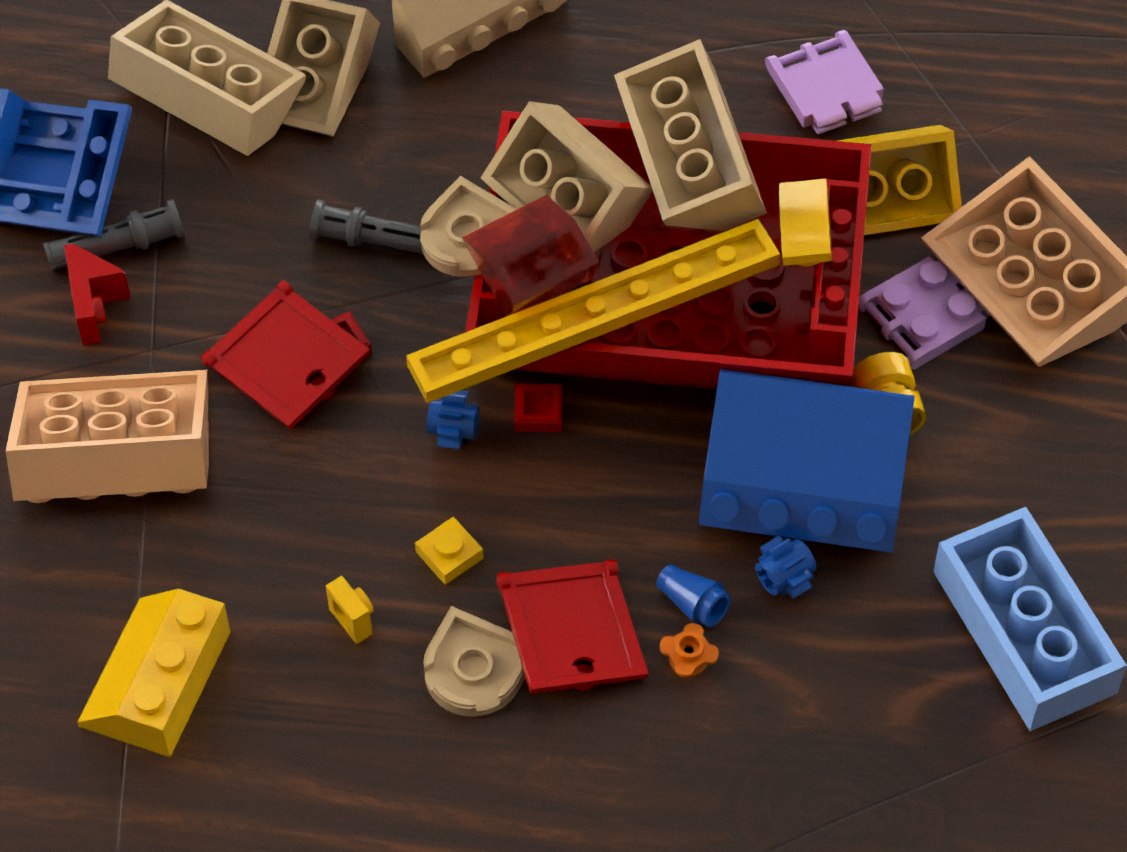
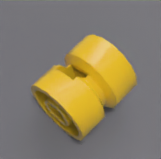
M896 352L878 353L863 359L853 367V387L914 395L910 435L924 425L927 419L918 390H914L916 383L906 356Z

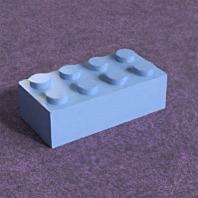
M1027 507L939 542L933 572L1029 731L1118 694L1127 665Z

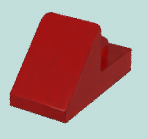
M75 244L64 245L75 316L82 344L101 342L98 324L107 322L104 303L125 300L131 296L126 273L119 267Z

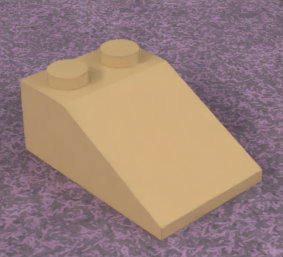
M282 0L267 54L306 74V79L281 125L331 137L334 136L369 64L380 22L366 8L330 0Z

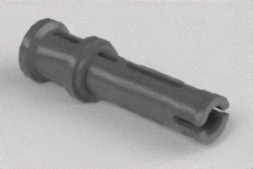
M174 199L168 200L166 206L147 212L131 211L130 214L126 215V220L104 226L101 237L75 234L64 239L43 243L52 272L67 267L64 245L75 244L101 257L132 247H136V250H147L149 244L174 236L178 240L184 239L185 234Z
M320 199L315 203L310 222L311 239L319 240L323 236L347 241V245L351 247L361 246L362 242L423 254L420 243L421 226L368 216L367 211L361 207L355 206L353 210L328 206L325 200Z

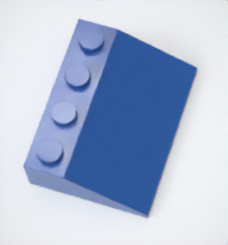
M720 369L698 525L893 553L915 396Z

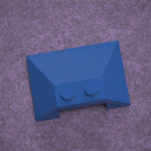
M0 88V223L101 237L133 107L129 104L88 99L86 109L25 101L11 90Z

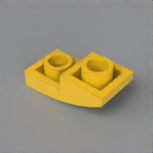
M826 178L779 183L783 266H813L819 262L832 261Z

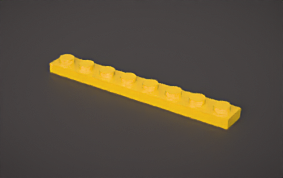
M756 219L406 355L407 366L426 403H430L776 267L780 262V253L759 219Z

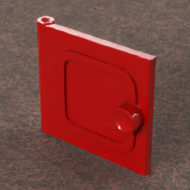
M282 280L263 301L209 351L207 350L201 355L200 359L204 365L212 368L291 430L320 401L331 398L335 392V387L371 354V351L296 294L291 285ZM322 373L323 376L316 377L307 385L308 379L313 374Z
M616 559L532 571L497 573L496 583L501 592L530 694L572 688L579 691H587L594 685L646 679L649 673L617 577L618 564ZM579 660H587L592 662L591 667L586 664H573Z

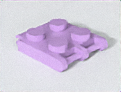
M846 30L836 32L835 38L812 45L810 42L802 44L799 51L777 58L775 55L765 58V65L769 74L803 128L812 126L817 134H821L846 125L844 120L847 119L846 112L852 121H856L882 111L879 106L883 105L881 100L884 88ZM839 46L836 50L818 55L819 52ZM802 58L804 59L802 62L783 68V65Z
M930 256L862 294L859 297L858 308L861 312L868 311L882 327L880 333L886 340H893L907 355L912 369H917L983 330L986 318L990 315L940 260L934 261ZM879 304L892 321L889 322L876 308V305ZM904 333L918 349L914 350L900 334Z

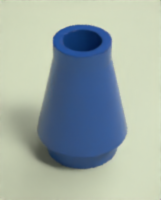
M674 564L667 565L657 578V589L665 593L695 624L713 627L722 620L728 611L731 596L725 591L724 585L718 581L680 569Z

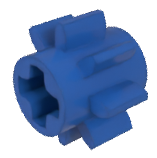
M458 391L442 397V400L437 399L430 402L426 432L438 436L437 447L460 450L464 439L475 440L479 424L480 406L468 403L469 392Z
M777 536L760 547L763 555L759 557L760 562L755 565V571L759 581L770 594L776 596L780 593L784 596L788 593L794 599L812 587L809 579L813 578L812 572L816 570V562L811 551L801 540L795 539L791 542L788 538L783 541L780 536Z

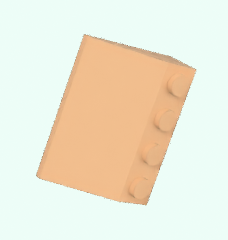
M1030 156L921 237L922 242L1038 367L1113 333L1127 323V256Z
M207 370L20 382L6 446L13 501L28 500L33 503H43L54 498L77 497L82 500H90L101 495L125 494L137 497L148 492L173 491L183 494L193 492L196 489H206L209 468Z

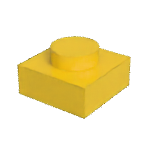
M454 516L415 542L416 553L445 585L484 559L483 548Z
M343 576L325 585L329 610L352 640L358 644L371 636L373 633L370 614L374 612V609L365 592L360 587L353 590Z

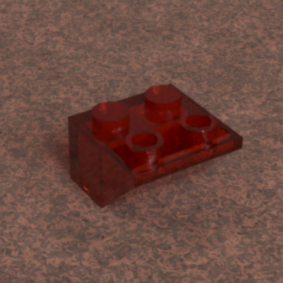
M547 194L464 236L462 239L506 316L558 297L593 279L599 265L597 256L576 220Z

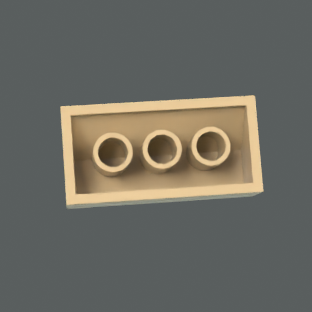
M169 0L163 1L111 36L109 80L246 156H249L275 136L306 79V74Z
M392 0L395 44L422 77L425 78L439 70L447 69L455 61L474 51L484 49L491 42L507 33L521 29L526 23L547 12L555 11L567 0Z
M701 39L614 75L665 225L725 231L767 213L717 73Z

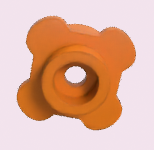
M687 624L683 632L674 637L665 636L660 642V652L665 656H669L671 667L680 677L688 678L697 675L706 668L707 664L712 665L718 659V648L707 642L703 636L704 630L698 624ZM687 647H691L694 651L686 653L684 650Z

